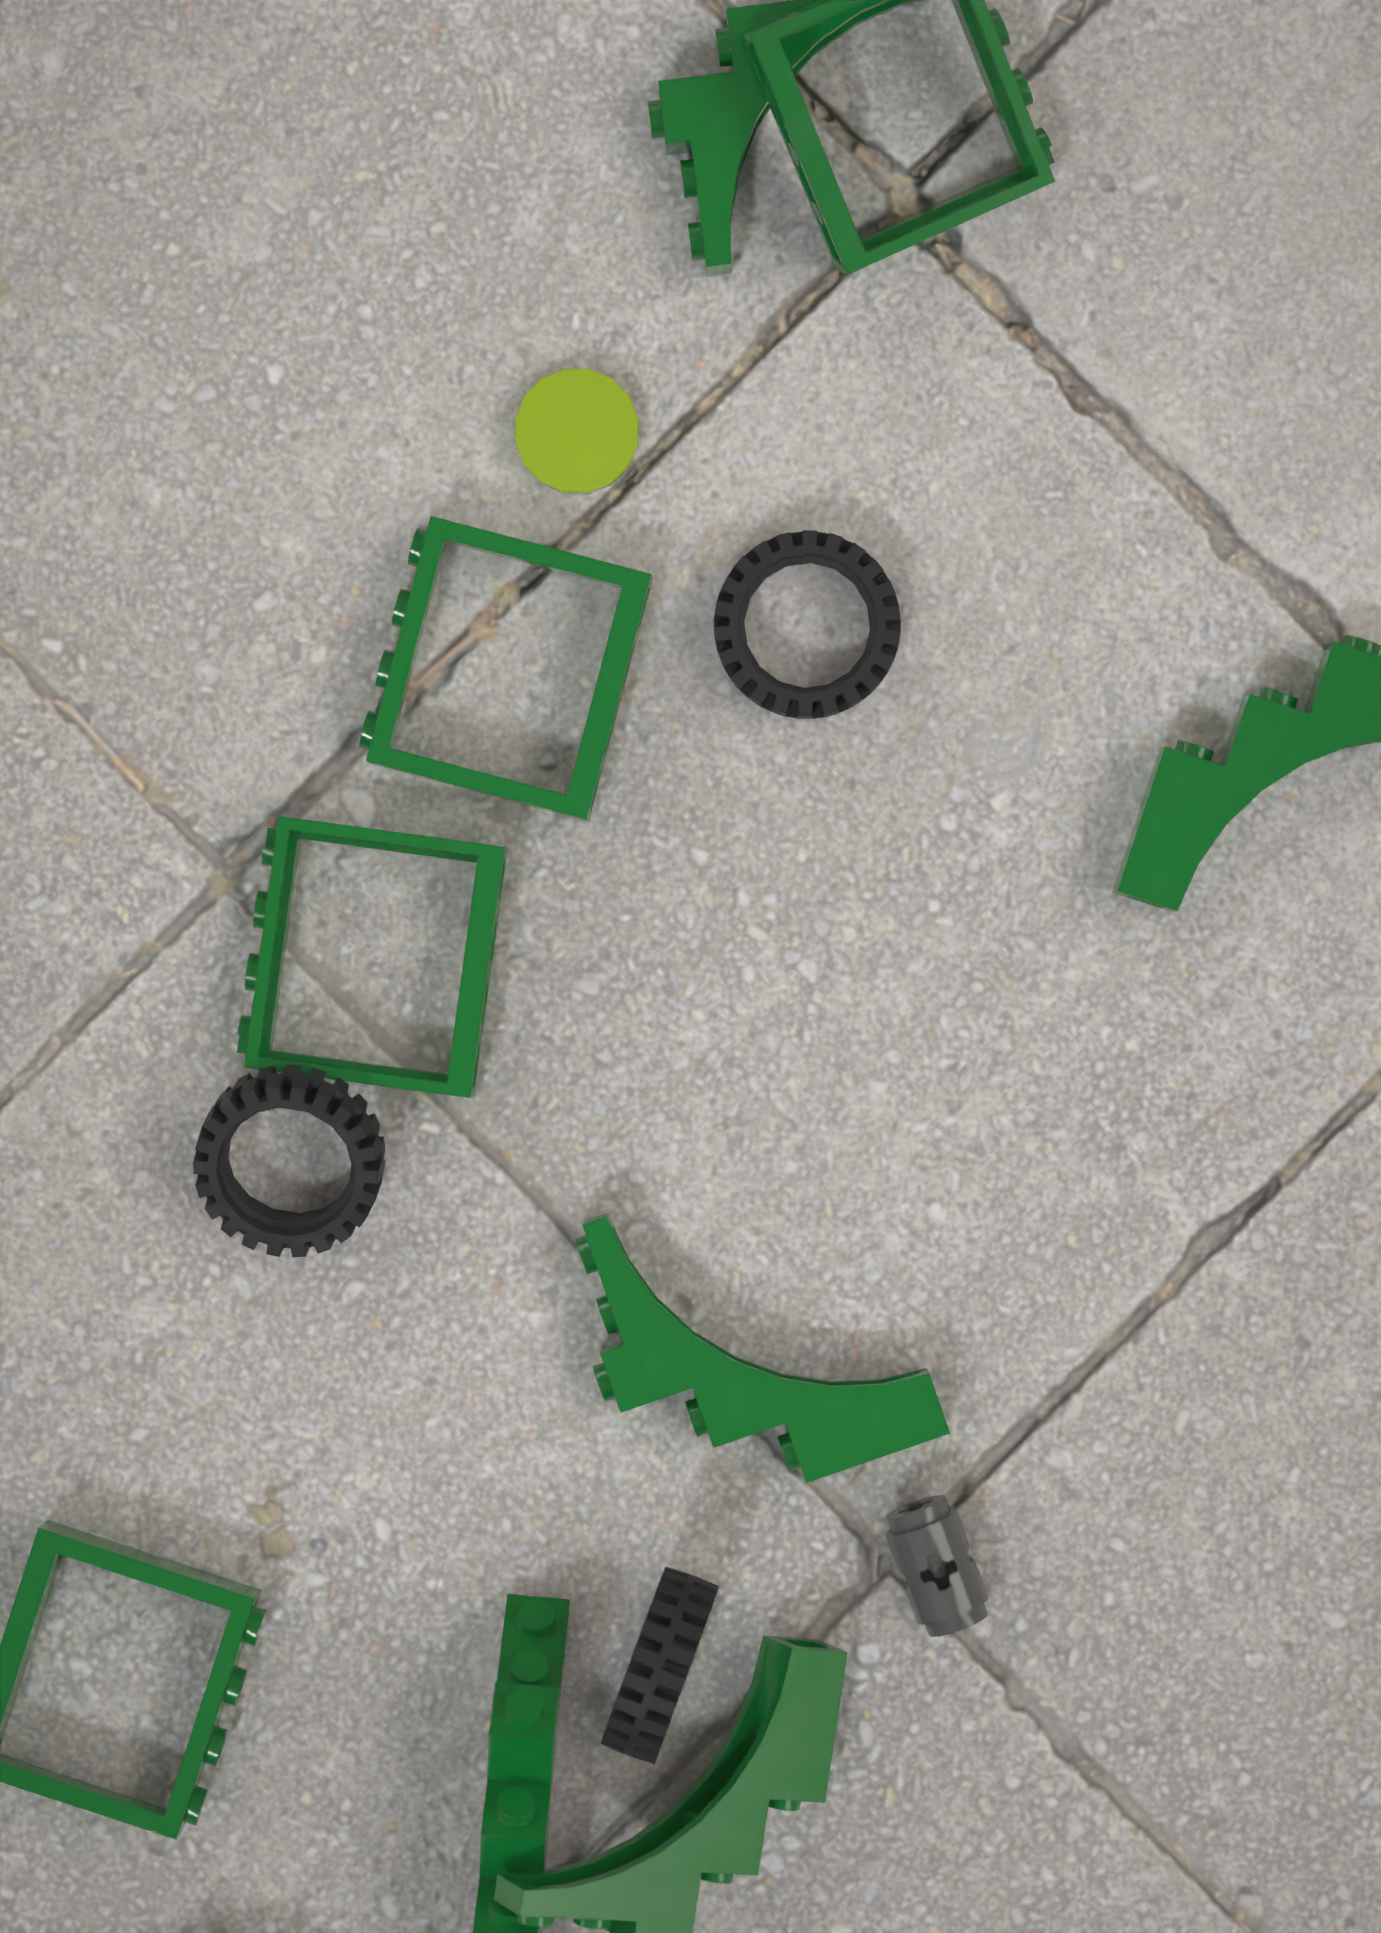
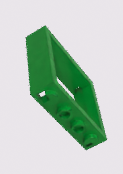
M813 0L740 33L837 270L849 275L1055 182L1049 167L1050 164L1055 163L1049 148L1052 144L1042 127L1035 130L1026 106L1033 103L1030 87L1019 68L1011 70L1003 49L1004 46L1010 44L1008 31L999 12L995 8L988 11L984 0L951 1L1017 167L862 237L858 235L780 40L870 0Z
M430 516L427 530L417 528L411 543L408 565L417 567L411 591L400 589L394 607L391 625L401 628L395 652L384 650L379 664L375 686L385 689L379 713L368 711L362 728L359 747L368 749L366 762L589 822L652 585V574ZM446 542L621 588L567 795L392 749Z
M278 816L277 829L267 828L266 842L262 849V865L271 866L268 891H258L254 907L253 927L263 929L260 954H249L245 973V990L254 991L251 1016H241L237 1032L239 1034L237 1053L246 1054L244 1067L260 1070L261 1068L275 1065L276 1072L282 1073L287 1064L301 1065V1074L310 1075L314 1067L326 1071L325 1079L336 1080L338 1077L347 1082L464 1098L474 1097L508 848ZM301 839L477 863L448 1074L272 1050Z
M47 1520L37 1529L0 1643V1747L62 1556L209 1603L231 1612L167 1809L1 1754L0 1782L177 1840L186 1823L197 1826L202 1807L205 1804L208 1789L198 1787L205 1763L217 1765L226 1740L228 1730L218 1727V1723L225 1703L236 1706L246 1678L247 1670L237 1667L244 1643L255 1646L260 1635L266 1610L256 1606L262 1590Z

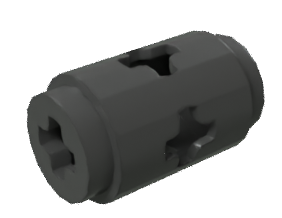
M935 1495L911 1502L889 1513L886 1516V1520L890 1529L885 1535L900 1573L906 1577L905 1588L917 1623L925 1625L929 1636L939 1637L961 1631L985 1619L988 1612L984 1603L989 1597L974 1559L968 1555L969 1544L957 1509L949 1507L944 1495ZM933 1554H939L942 1561L947 1562L945 1564L947 1574L939 1578H935L931 1570H926L929 1568L927 1558Z

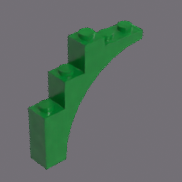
M791 0L726 8L727 28L715 29L719 66H732V72L658 81L660 99L648 101L652 139L665 138L667 155L692 152V159L680 160L684 197H697L700 222L688 223L692 261L705 260L707 277L731 274L730 224L738 179L756 131L770 110L740 33L813 0ZM870 0L780 40L794 77L818 52L855 26L902 5L923 0Z
M1351 635L1345 636L1343 644L1336 641L1327 644L1304 711L1295 709L1298 698L1269 688L1262 687L1259 697L1252 694L1242 697L1221 764L1211 762L1214 754L1213 750L1183 740L1177 741L1175 749L1166 746L1159 749L1112 893L1170 912L1178 911L1201 860L1225 826L1261 791L1305 763L1344 748L1381 742V656H1379L1381 645Z
M608 1213L583 1222L582 1226L585 1236L575 1239L581 1260L587 1274L599 1272L606 1295L596 1298L607 1333L619 1331L622 1341L601 1348L600 1355L603 1363L593 1366V1370L604 1401L616 1399L620 1413L693 1388L696 1398L687 1400L685 1403L697 1437L709 1434L712 1446L715 1448L786 1424L788 1432L777 1436L789 1472L801 1468L806 1483L950 1434L927 1368L882 1379L827 1381L779 1373L736 1357L693 1331L656 1296L629 1259Z
M507 1594L497 1682H495L489 1728L487 1785L480 1836L479 1883L472 1933H541V1927L517 1922L515 1920L516 1914L495 1901L494 1895L498 1874L541 1872L546 1869L554 1762L570 1599Z
M763 1635L752 1684L731 1732L705 1772L672 1808L632 1838L590 1859L541 1872L498 1874L494 1900L514 1912L517 1922L535 1927H551L554 1925V1918L573 1919V1923L591 1929H606L610 1933H693L700 1880L728 1884L733 1882L734 1874L758 1875L768 1807L786 1811L800 1810L801 1801L825 1803L848 1652L818 1639Z

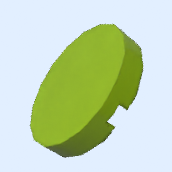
M563 369L541 378L524 395L515 417V444L525 468L541 484L563 494L589 495L612 486L629 468L639 446V418L630 396L612 378L591 369Z

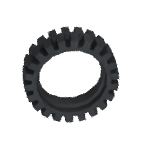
M815 530L787 532L753 547L751 551L736 563L727 576L719 592L714 614L716 648L721 663L731 681L745 696L760 707L772 713L796 719H816L836 715L854 707L868 697L889 672L898 650L901 634V618L896 593L880 564L856 543L847 541L843 537L832 533H821ZM812 563L835 569L856 586L867 605L870 631L864 653L848 673L829 684L803 688L780 682L759 666L747 645L744 621L750 598L766 578L787 566Z
M287 1064L282 1073H277L274 1065L261 1068L258 1075L254 1078L251 1073L244 1075L237 1080L233 1088L228 1086L219 1096L202 1125L195 1147L193 1174H198L195 1187L199 1198L207 1197L206 1212L212 1220L221 1216L223 1221L220 1229L230 1238L239 1231L244 1235L241 1245L255 1250L258 1242L267 1244V1255L280 1257L284 1248H291L292 1258L306 1257L310 1247H315L319 1254L330 1250L336 1239L343 1243L352 1236L355 1227L358 1226L360 1228L375 1203L382 1183L386 1161L384 1160L385 1141L384 1136H379L380 1123L375 1113L370 1115L366 1113L368 1102L360 1093L354 1097L348 1095L349 1084L337 1077L335 1082L331 1084L324 1080L326 1071L313 1067L310 1075L301 1074V1065ZM284 1108L308 1112L332 1126L346 1144L351 1161L349 1182L339 1198L322 1209L295 1213L272 1209L251 1197L234 1177L229 1161L231 1138L241 1123L258 1112Z
M665 1566L614 1703L601 1745L630 1757L655 1764L719 1586L694 1575Z

